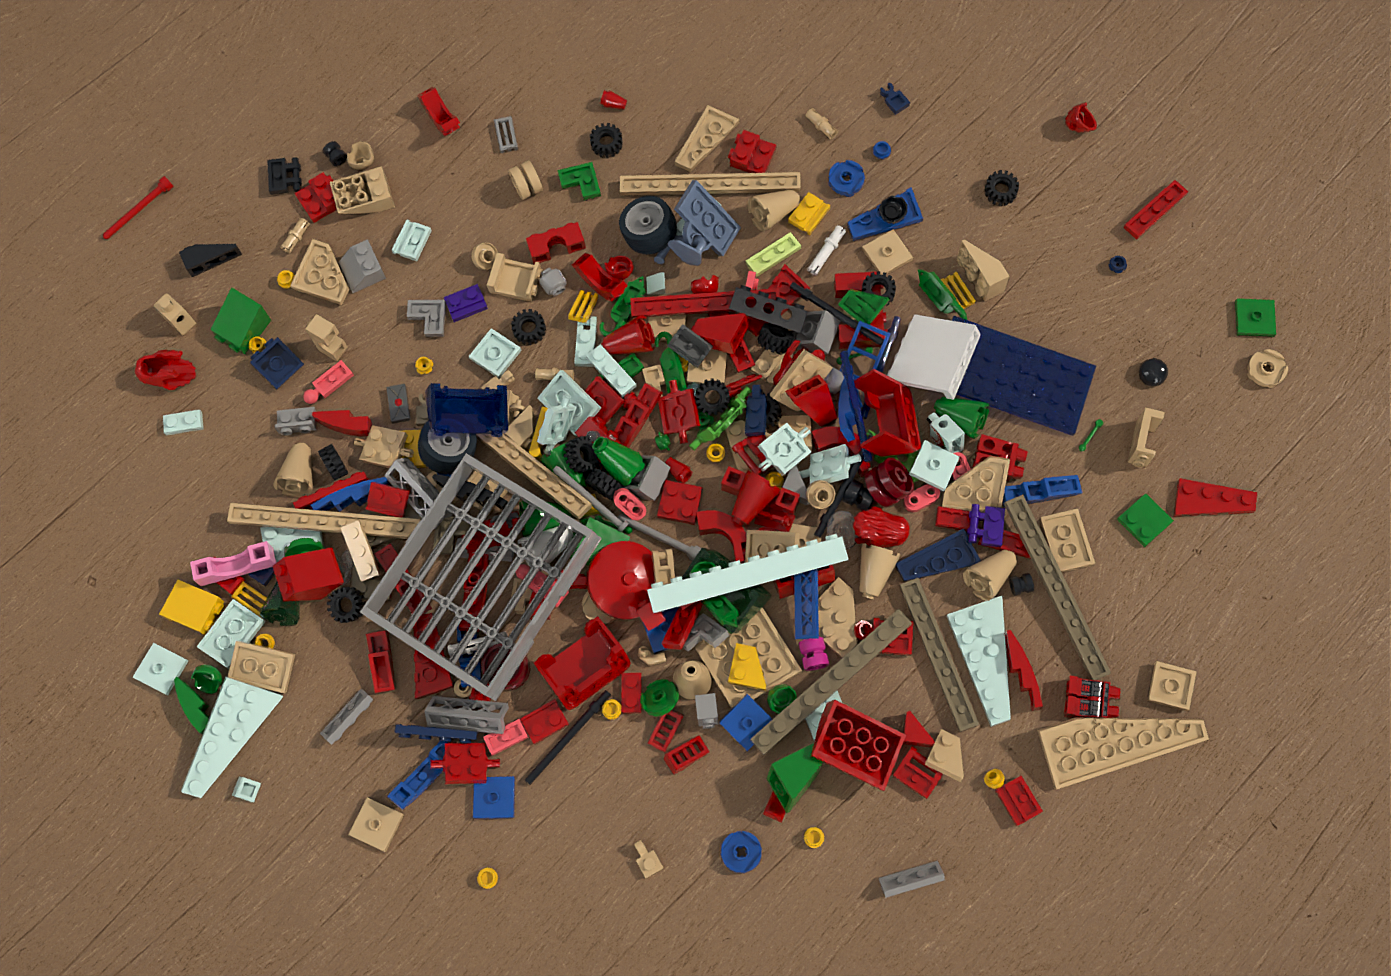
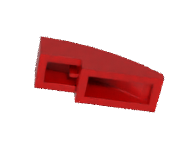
M350 410L312 412L316 422L339 433L368 437L372 427V421L368 416L354 417Z
M385 629L368 632L366 634L369 649L368 658L374 691L379 693L395 690L388 631Z

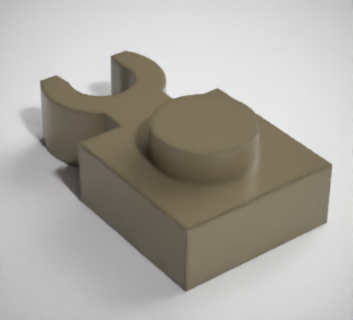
M430 393V398L426 401L423 394L419 395L422 406H416L417 426H424L429 419L436 416V406L432 405L434 403L432 393Z

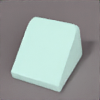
M664 272L646 277L647 295L666 294Z
M239 777L232 796L254 803L261 783Z

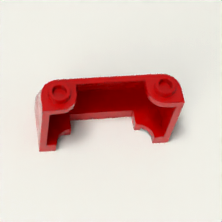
M598 616L586 623L584 628L586 635L559 655L553 657L551 654H543L533 662L567 710H572L624 673L631 665V661L623 647Z

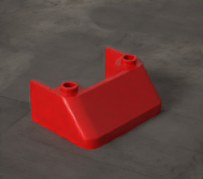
M872 369L851 382V386L864 392L866 405L876 410L880 432L861 443V448L880 457L914 453L921 448L913 397L906 385L876 369Z

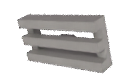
M512 117L494 119L500 152L504 153L505 150L510 152L511 149L518 150ZM507 121H509L513 144L509 142L506 127ZM499 123H502L506 141L505 146H503Z

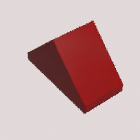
M910 710L906 712L903 734L906 737L903 744L931 748L935 744L933 738Z

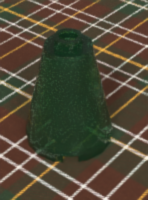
M276 582L260 609V616L272 624L274 621H278L280 626H294L300 619V601H284L278 582Z

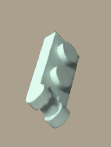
M591 316L587 323L577 321L575 366L594 367L586 358V355L595 349L597 317ZM584 325H589L590 330L584 329Z

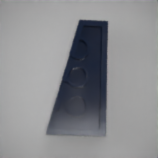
M962 529L899 561L895 567L903 582L970 567L981 560L972 543L968 542L969 538L965 530Z
M395 723L394 729L395 733H399L398 737L411 738V734L419 735V739L431 740V736H438L440 741H451V738H460L459 742L471 743L472 739L476 740L477 731L418 725L407 726Z

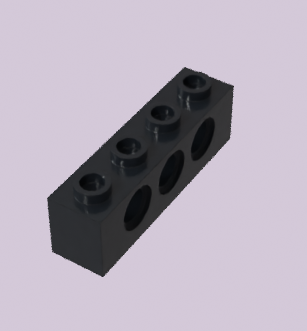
M741 285L740 288H735L729 309L799 333L801 332L808 312L804 310L805 306L794 303L793 306L786 304L787 300L776 297L775 300L768 298L769 294L758 291V294L750 292L751 288ZM748 297L756 299L754 307H748L745 304ZM766 303L774 305V310L771 313L764 312L763 306ZM790 309L792 312L791 317L783 319L781 317L782 310Z

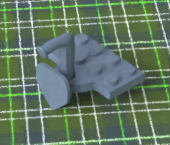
M692 180L674 208L685 220L682 235H676L673 240H670L668 247L658 252L654 261L658 264H663L665 262L664 258L671 248L685 263L699 266L701 264L702 252L709 248L718 256H724L741 227L697 180Z

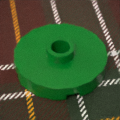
M312 538L296 539L290 542L288 547L287 545L285 546L284 557L321 550L323 545L320 541L315 542Z
M667 679L656 680L646 687L647 690L645 692H642L640 703L644 711L651 716L665 715L676 706L679 700L678 688L672 681L670 682Z

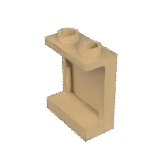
M497 253L487 283L489 293L532 302L533 296L537 295V282L542 276L543 269H541L539 262H535V265L505 259L504 254Z
M1145 407L1136 421L1128 463L1142 468L1147 467L1156 451L1145 448L1148 431L1155 432L1163 420L1165 412Z

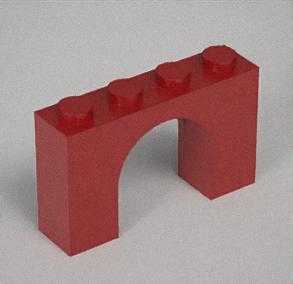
M872 272L836 273L834 276L835 298H843L850 289L861 291L863 281ZM874 285L871 290L874 294L881 295V289L884 286ZM882 309L871 325L888 332L887 329H884L886 312H883ZM847 324L838 326L839 349H848L855 333V329ZM874 332L875 334H877V335L880 336L881 338L885 339L886 336L881 335V334H879V333H877V332ZM861 333L858 334L854 344L857 348L881 347Z

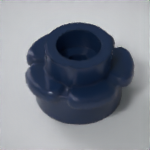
M1123 256L1112 257L1109 261V269L1115 273H1122L1127 268L1126 259Z

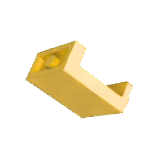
M177 580L159 615L169 621H174L202 635H206L214 625L217 615L222 612L224 601L216 595Z

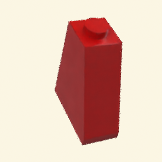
M744 313L700 318L692 326L691 331L713 346L712 349L734 354L749 327V322Z
M819 374L785 391L793 403L820 426L837 419L828 385Z

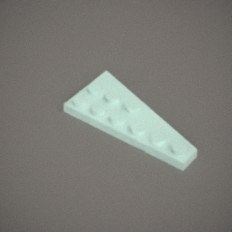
M1002 596L947 614L946 616L991 727L1011 719Z
M225 677L181 792L202 798L283 698V695Z

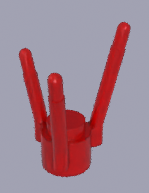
M753 373L736 382L725 385L729 391V399L742 391L741 386L762 378V375L756 376Z

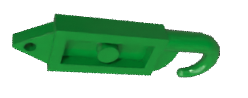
M918 269L919 286L936 307L944 314L956 311L960 316V322L966 323L967 314L935 272Z
M643 276L628 282L624 293L612 308L611 318L617 323L615 328L607 332L604 330V322H601L599 330L604 337L626 324L630 319L631 298L643 297L646 292Z
M660 332L655 339V346L659 347V341L663 337L666 338L668 345L673 338L669 332ZM668 347L662 352L660 358L667 392H671L669 385L671 380H677L678 391H683L687 387L680 357Z
M724 594L702 600V603L721 625L727 624L737 627L738 610Z

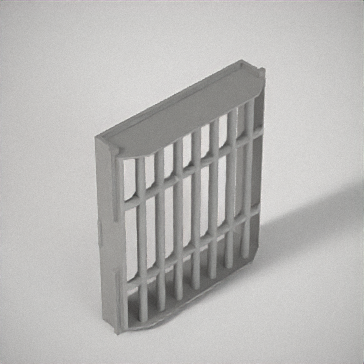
M466 453L423 519L419 521L406 540L405 546L360 613L485 696L496 701L534 644L533 639L559 599L566 595L602 538L588 527ZM475 470L482 477L463 506L457 508L451 502L471 472ZM490 480L498 486L478 516L473 518L467 512ZM505 489L513 494L492 528H489L482 522ZM519 499L529 505L508 537H504L498 531ZM536 508L544 513L524 546L520 547L513 542ZM448 510L455 515V518L417 575L412 577L405 572L445 511ZM552 518L560 523L539 557H536L529 553V551ZM463 520L470 524V528L431 587L423 584L422 580L461 521ZM566 528L576 534L556 565L552 567L545 563V560ZM477 530L486 534V537L447 596L443 597L437 593V590ZM585 538L579 546V548L577 549V551L575 552L570 562L568 563V565L566 566V568L564 569V571L561 573V570L563 569L564 565L566 564V562L568 561V559L580 543L581 539ZM494 539L502 546L463 605L459 607L452 603ZM508 549L517 554L516 558L478 616L474 617L468 613L469 608ZM526 559L533 566L493 627H489L483 623L484 619L523 560ZM542 569L549 574L509 637L506 638L499 633L500 629L538 571ZM401 578L409 583V587L386 619L378 614V611ZM555 579H557V582L555 583V585L543 601L542 605L540 606V608L528 624L527 628L525 629L517 643H514L519 634L521 633V631L523 630V628L525 627V625L527 624V622L529 621V619L531 618L532 614L534 613V611L536 610V608L548 592L549 588L551 587ZM416 589H418L425 596L402 629L394 624V622ZM431 599H433L440 606L417 639L409 633ZM449 609L455 613V617L434 649L424 643L445 611ZM462 619H464L471 626L451 657L447 659L440 652ZM479 629L487 636L466 668L462 669L456 665V662ZM495 639L503 646L479 680L471 675V673ZM511 650L510 654L508 655V657L506 658V660L504 661V663L502 664V666L500 667L495 677L488 686L487 683L489 682V680L501 664L502 660L504 659L508 651Z

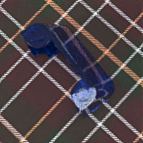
M430 383L425 390L430 432H433L435 436H444L446 433L491 434L492 437H502L503 433L508 431L507 385H497V389H490V387L485 389L448 388V386H444L441 389L440 383Z

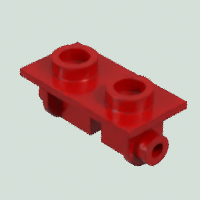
M765 507L756 516L754 524L771 527L781 532H790L795 515Z

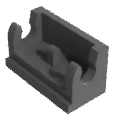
M683 324L667 345L696 368L699 367L713 347Z

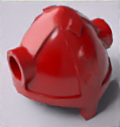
M1087 102L1078 104L1068 111V115L1065 117V124L1070 130L1084 133L1097 128L1094 116L1086 107Z

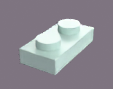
M194 410L163 415L164 433L172 435L202 430V411Z

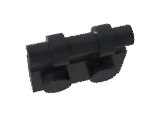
M297 157L292 158V163L288 164L285 158L267 160L268 186L271 195L289 193L288 186H293L294 192L300 191V186L302 185V179L300 178L301 164H299ZM287 172H292L293 177L288 178Z

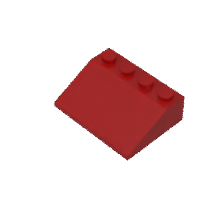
M837 700L827 702L820 718L811 756L881 791H885L906 735Z

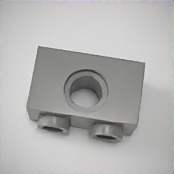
M715 693L695 695L698 725L703 726V729L714 728L716 724H719Z

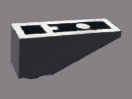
M195 244L179 252L186 270L192 277L242 255L236 244Z

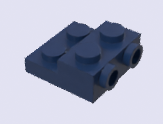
M278 337L275 340L271 338L265 343L264 346L266 348L262 352L257 351L250 357L252 360L250 364L276 390L304 365Z

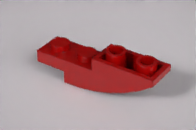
M469 553L468 562L470 561L474 553ZM488 554L482 555L463 586V603L488 567ZM487 583L468 610V613L474 617L478 616L485 605ZM462 619L458 628L460 631H468L471 624Z

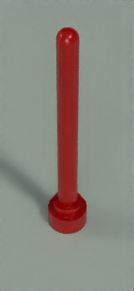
M165 176L159 179L158 186L105 231L103 238L109 239L163 191H170L174 187Z

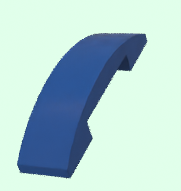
M440 741L429 752V756L404 782L401 781L387 798L402 810L416 800L442 773L443 768L431 769L430 762L431 760H443L445 755L444 746L448 742Z

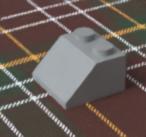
M368 239L350 247L338 262L352 293L386 279Z
M827 310L807 312L801 332L793 331L792 333L794 334L792 343L795 340L801 341L796 348L798 350L804 347L808 348L810 353L817 349L823 350L825 354H828L840 321Z
M641 455L643 458L642 462L645 463L644 469L636 474L629 485H620L640 499L655 501L660 493L663 482L668 476L670 466L656 456Z

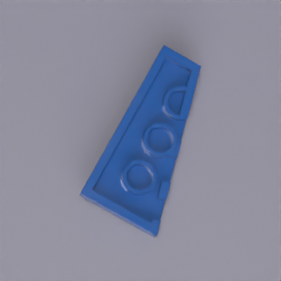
M912 187L908 188L906 192L895 196L904 198L907 203V215L904 220L897 224L883 221L879 215L880 205H878L870 212L867 211L848 222L847 226L852 240H859L922 222L923 217Z

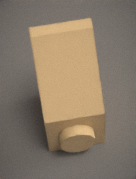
M529 405L503 431L506 436L524 450L530 448L535 432V417L532 407Z

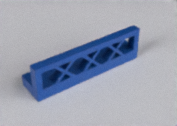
M817 568L794 575L795 639H819Z

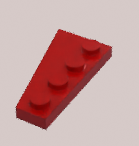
M1180 478L1177 483L1173 517L1181 515L1197 516L1199 514L1218 515L1219 513H1254L1256 511L1258 492Z
M433 613L419 617L413 626V636L415 638H419L433 617ZM437 625L424 643L432 649L440 640ZM415 649V699L417 700L454 688L450 672ZM442 649V651L440 652V654L443 655L444 657H446V656H445V653H444V649Z

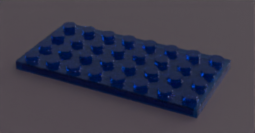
M952 317L951 321L976 325L981 334L956 395L973 401L986 402L990 407L1072 436L1075 435L1096 365L963 318Z

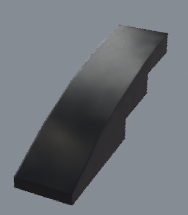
M437 474L432 476L435 483L442 488L450 478L449 476ZM465 481L455 497L465 503L476 484ZM483 488L475 501L484 507L493 492ZM499 497L494 505L503 511L508 501Z

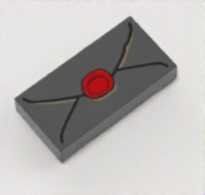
M400 384L386 387L392 424L411 420L406 385Z

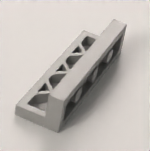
M408 457L396 459L384 475L397 488L406 490V483H409L412 487V494H409L408 503L422 518L439 495V491ZM395 470L400 474V481H397L392 476ZM418 497L424 500V508L419 506ZM446 510L434 529L439 526L444 518L450 517L453 514Z
M433 696L425 709L427 727L503 734L505 731L504 716L509 706L508 703ZM436 704H444L440 707H434ZM456 706H463L459 709H453ZM474 708H482L477 711L472 710ZM495 709L500 710L499 713H494L491 711Z

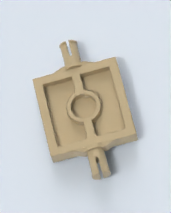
M372 425L366 440L356 438V441H354L356 446L363 447L359 458L361 462L390 468L394 461L400 459L401 456L413 457L414 451L405 448V441L408 436L405 432Z

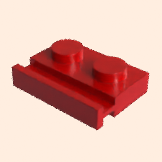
M371 482L366 510L404 518L410 491Z
M555 699L520 718L534 745L569 726Z
M1022 775L995 790L1016 827L1043 812Z

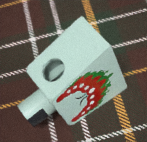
M932 413L927 417L926 420L930 424V436L938 447L951 453L964 450L965 433L947 414L938 417L936 413Z

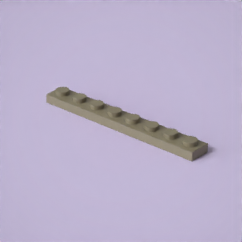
M919 578L900 584L899 587L959 733L978 726V720Z

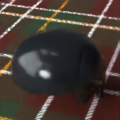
M889 196L880 204L879 215L883 221L897 224L904 220L907 215V203L902 197Z
M1157 358L1147 359L1139 368L1140 380L1145 385L1151 387L1163 384L1168 376L1167 365Z

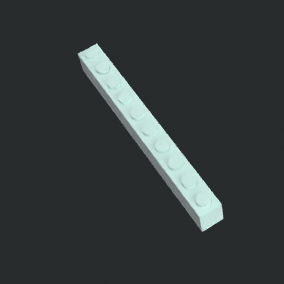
M833 534L826 536V541L818 543V540L815 539L806 542L807 546L801 548L797 544L786 547V552L779 553V550L768 552V557L761 559L757 555L749 557L746 563L741 564L740 560L728 563V568L721 569V566L709 568V573L702 574L701 571L691 573L688 579L683 580L682 576L670 579L671 583L663 585V582L651 584V589L647 591L653 613L849 560L843 538Z

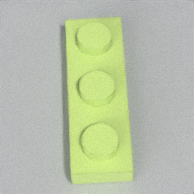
M790 232L747 259L746 265L751 271L756 272V277L800 250L801 245Z

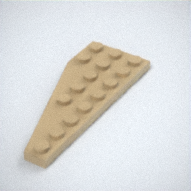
M1073 718L1037 730L1055 789H1060L1209 740L1204 720Z

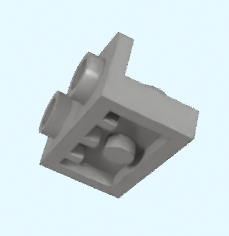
M315 407L277 410L275 429L281 435H291L295 432L305 434L317 430L316 421L312 416V412H316Z

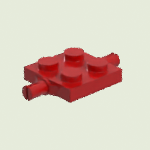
M677 380L669 381L671 392L666 396L660 397L658 400L664 435L678 433L680 444L688 443L686 432L700 426L694 389L678 391Z
M445 743L443 760H431L430 762L431 769L443 768L445 784L486 783L488 767L500 768V759H488L485 743Z

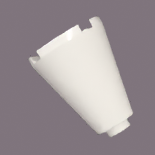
M558 527L542 531L529 553L539 557ZM566 528L545 560V563L550 564L569 545L574 536L570 529ZM530 535L519 539L518 545L521 543L523 547ZM525 559V561L531 568L533 564Z

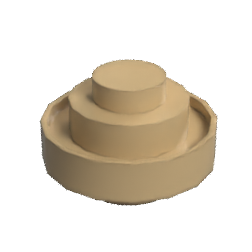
M490 243L477 244L472 251V261L479 269H492L498 252Z
M817 480L812 482L807 488L806 498L813 507L824 509L834 501L835 490L825 480Z

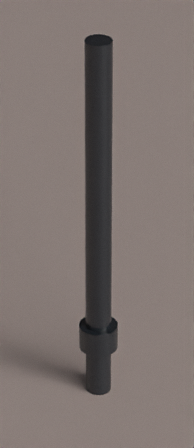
M794 282L790 285V289L801 295L802 299L814 303L823 310H827L834 317L856 330L858 322L813 295L811 290L804 289ZM861 327L859 333L880 346L883 344V338L869 329Z
M869 434L866 440L872 438L873 435ZM861 448L859 452L861 462L852 464L848 472V478L844 479L835 495L834 501L820 518L821 522L814 533L816 537L821 538L826 527L830 526L833 521L832 517L869 452L868 450Z
M607 690L596 701L593 700L590 703L589 709L524 779L529 785L533 783L595 713L598 714L602 709L601 706L611 696Z

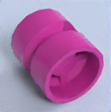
M819 637V639H804L798 643L800 653L804 655L802 662L805 671L818 670L830 665L828 656L824 653L826 647L823 637Z

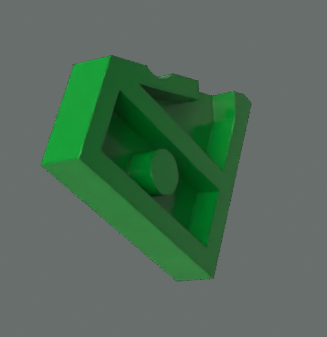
M850 289L838 305L858 322L862 321L871 325L890 299Z

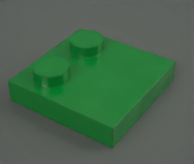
M1146 493L1117 519L1144 547L1174 521Z

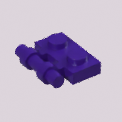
M972 504L971 511L969 512L970 528L967 529V535H969L968 542L976 543L977 537H981V545L1001 547L1005 508L985 506L984 513L979 512L980 505ZM978 520L983 521V530L978 529Z

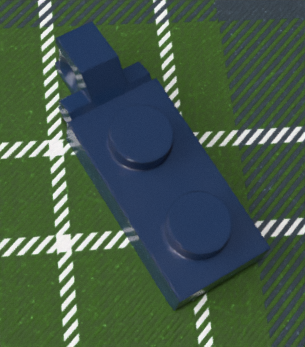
M753 385L752 395L748 396L745 422L746 436L765 435L767 400L765 394L762 395L763 389H761L760 385Z

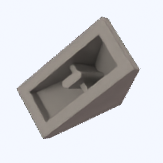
M795 465L789 471L783 488L800 494L799 502L808 505L809 502L806 498L807 489Z

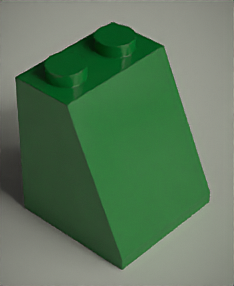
M232 287L210 330L214 333V339L221 344L225 342L232 351L236 353L240 351L245 355L249 350V341L253 337H259L272 320L262 305Z
M591 517L578 521L602 538L585 565L589 566L596 553L605 546L619 541H629L630 536ZM585 538L581 539L580 543L578 544V546L576 547V549L574 550L569 559H572L575 552L577 551V549L579 548V546Z
M814 743L771 764L766 779L786 813L793 809L818 776L823 761L811 756Z

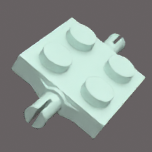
M569 394L563 395L561 404L548 407V410L545 412V419L539 430L537 442L542 445L547 444L544 451L547 455H550L554 445L566 440L577 408L575 405L569 404L571 399Z
M785 423L758 446L766 458L764 462L759 464V468H762L761 470L764 472L772 465L781 476L786 474L811 453V450L804 442V438L811 433L808 430L809 428L804 427L798 433L788 423Z
M846 444L810 454L809 469L799 471L802 478L810 476V484L817 480H825L828 483L848 478L850 465L861 462V456L857 454L849 457L848 447Z

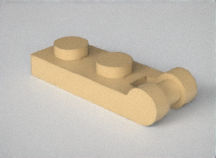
M665 549L664 552L652 551L655 583L663 582V585L671 583L670 579L675 578L672 549ZM666 559L667 565L660 566V560Z

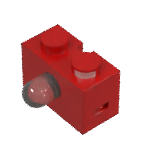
M589 416L575 432L578 437L588 436V440H591L592 443L602 436L621 444L617 439L618 435L612 430L608 431L605 421L600 417Z

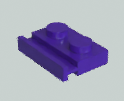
M478 284L444 297L453 322L488 309Z

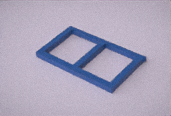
M859 321L839 371L845 375L846 370L844 369L852 350L876 360L872 369H877L891 333ZM861 327L886 336L878 356L854 346ZM852 373L855 379L860 377Z

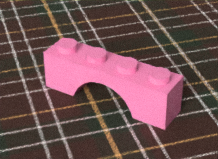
M265 541L250 545L244 552L225 558L207 557L192 561L190 564L193 580L200 586L273 567L276 564L273 547Z

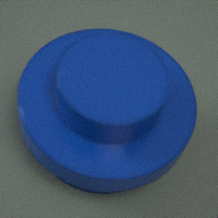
M880 141L873 147V154L879 159H885L891 153V147L885 141Z

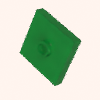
M1240 298L1235 300L1236 335L1275 337V300Z

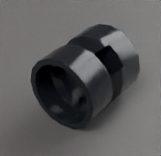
M853 479L842 501L851 506L855 504L860 511H866L870 509L874 498L868 489L864 488L863 483Z

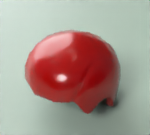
M621 255L610 257L608 263H604L606 272L620 280L627 279L634 268L632 261L628 257Z
M712 275L710 280L702 276L701 279L691 282L693 294L718 292L719 277Z

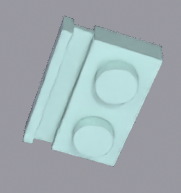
M406 219L392 248V252L417 262L430 236L431 228L416 222L412 223Z

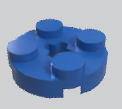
M854 161L837 162L829 171V186L840 195L852 197L864 185L865 175L863 169ZM842 176H850L849 181L843 180Z
M738 831L731 833L722 843L721 857L725 866L733 872L747 873L752 871L761 860L762 849L760 842L750 832ZM745 847L747 855L739 858L736 849Z

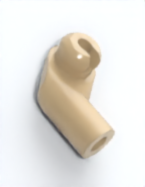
M646 646L638 649V657L647 665L666 662L665 653L654 655Z

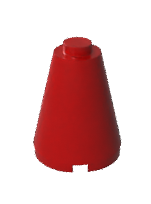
M640 315L605 336L601 345L610 355L651 352L655 349V347H652V344L655 343V336L650 323L646 324L644 321L647 318L644 315Z
M747 470L731 513L734 517L732 520L741 526L744 523L748 525L781 490L775 485L774 487L770 486V481L757 473Z

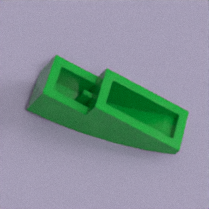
M176 677L174 683L179 703L191 724L203 735L210 718L205 713L209 705L186 682Z

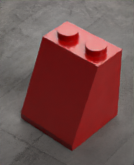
M333 548L283 557L273 565L274 574L276 575L284 601L321 600L344 583Z

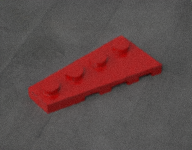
M784 264L768 289L779 288L780 298L787 300L786 304L793 306L794 303L801 299V295L790 289V285L794 282L804 289L810 290V287ZM774 309L763 310L766 313H771ZM788 309L782 310L781 315L784 314ZM747 316L749 322L748 330L757 337L762 325L769 322Z

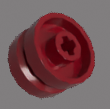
M895 458L885 459L865 474V483L869 493L875 501L884 507H892L900 499L909 496L914 490L913 479L909 475V471Z
M501 643L490 647L484 654L481 662L483 675L503 646ZM511 650L508 651V653L502 660L501 664L489 680L490 683L495 677L500 667L502 666V664L504 663V661L506 660V658L508 657V655L510 654ZM527 656L524 657L504 690H516L527 681L531 671L530 661Z

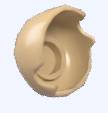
M367 142L353 144L351 146L352 151L347 153L349 166L356 170L367 169L374 161L371 145Z

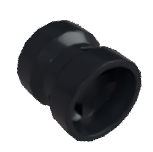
M336 141L329 142L324 146L323 153L329 158L333 166H340L347 160V154L341 150L340 145Z
M1025 573L1021 577H1009V585L1013 596L1020 595L1024 591L1027 593L1034 592V583L1030 573Z

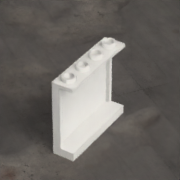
M914 314L912 321L908 324L907 333L902 338L901 347L894 357V363L887 376L907 386L942 392L947 399L954 400L981 334L976 325Z

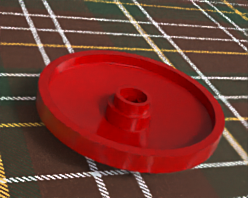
M619 541L605 546L596 553L589 564L586 582L591 600L600 611L610 617L622 620L639 617L636 609L639 608L638 604L646 598L650 601L647 590L651 589V584L655 583L652 555L648 548L632 541Z

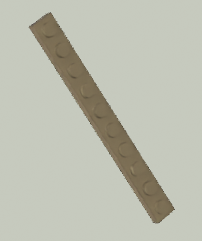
M1020 495L1006 501L1004 505L1090 680H1098L1111 674L1024 496Z
M899 609L896 610L753 736L750 741L765 755L909 628L912 622Z

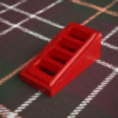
M673 709L662 715L647 743L666 752L684 715ZM667 714L676 718L677 721L674 722L666 718ZM663 722L673 726L672 730L662 725ZM659 729L669 733V736L667 737L659 733ZM657 736L665 740V744L655 740V737Z
M698 735L666 753L664 761L673 775L707 755L710 751ZM696 743L697 747L701 751L700 753L696 751L693 744ZM687 748H689V750L693 754V757L689 755L688 751L686 750ZM682 752L686 761H683L679 753Z

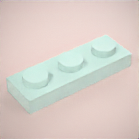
M601 344L586 355L588 361L622 398L637 387L633 379Z

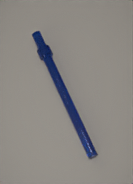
M894 316L891 327L888 329L891 335L876 369L883 373L893 341L898 336L897 330L901 318L898 316ZM865 402L859 416L862 419H867L870 407Z
M847 351L840 352L843 365L841 367L842 374L846 378L860 443H863L868 439L853 379L854 370L853 366L850 365ZM862 448L864 461H872L871 452Z

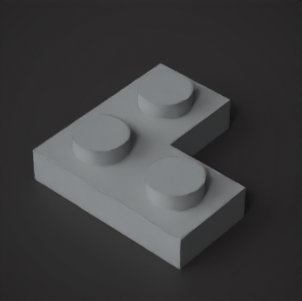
M408 300L407 318L408 320H425V337H444L445 300Z
M703 613L696 619L683 648L690 651L701 640H705L716 648L730 635L725 628Z

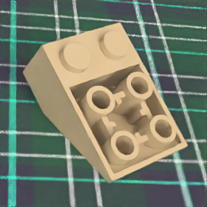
M382 166L330 182L338 214L375 213L395 207Z
M962 240L957 261L966 270L968 280L974 283L978 296H982L983 300L987 301L1003 293L1010 276L1002 263L968 241Z

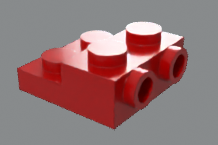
M743 130L742 134L738 133L735 139V144L737 145L735 149L731 148L728 155L730 166L748 173H766L777 145L761 140L760 135Z
M324 172L308 181L310 185L294 193L313 223L337 210L330 182L333 179L330 175L326 176Z

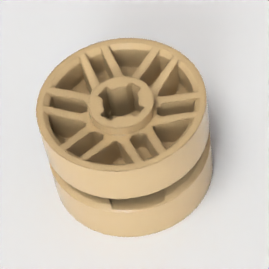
M529 160L520 164L522 172L517 166L508 170L513 185L522 200L531 196L529 188L533 194L543 191L540 179Z

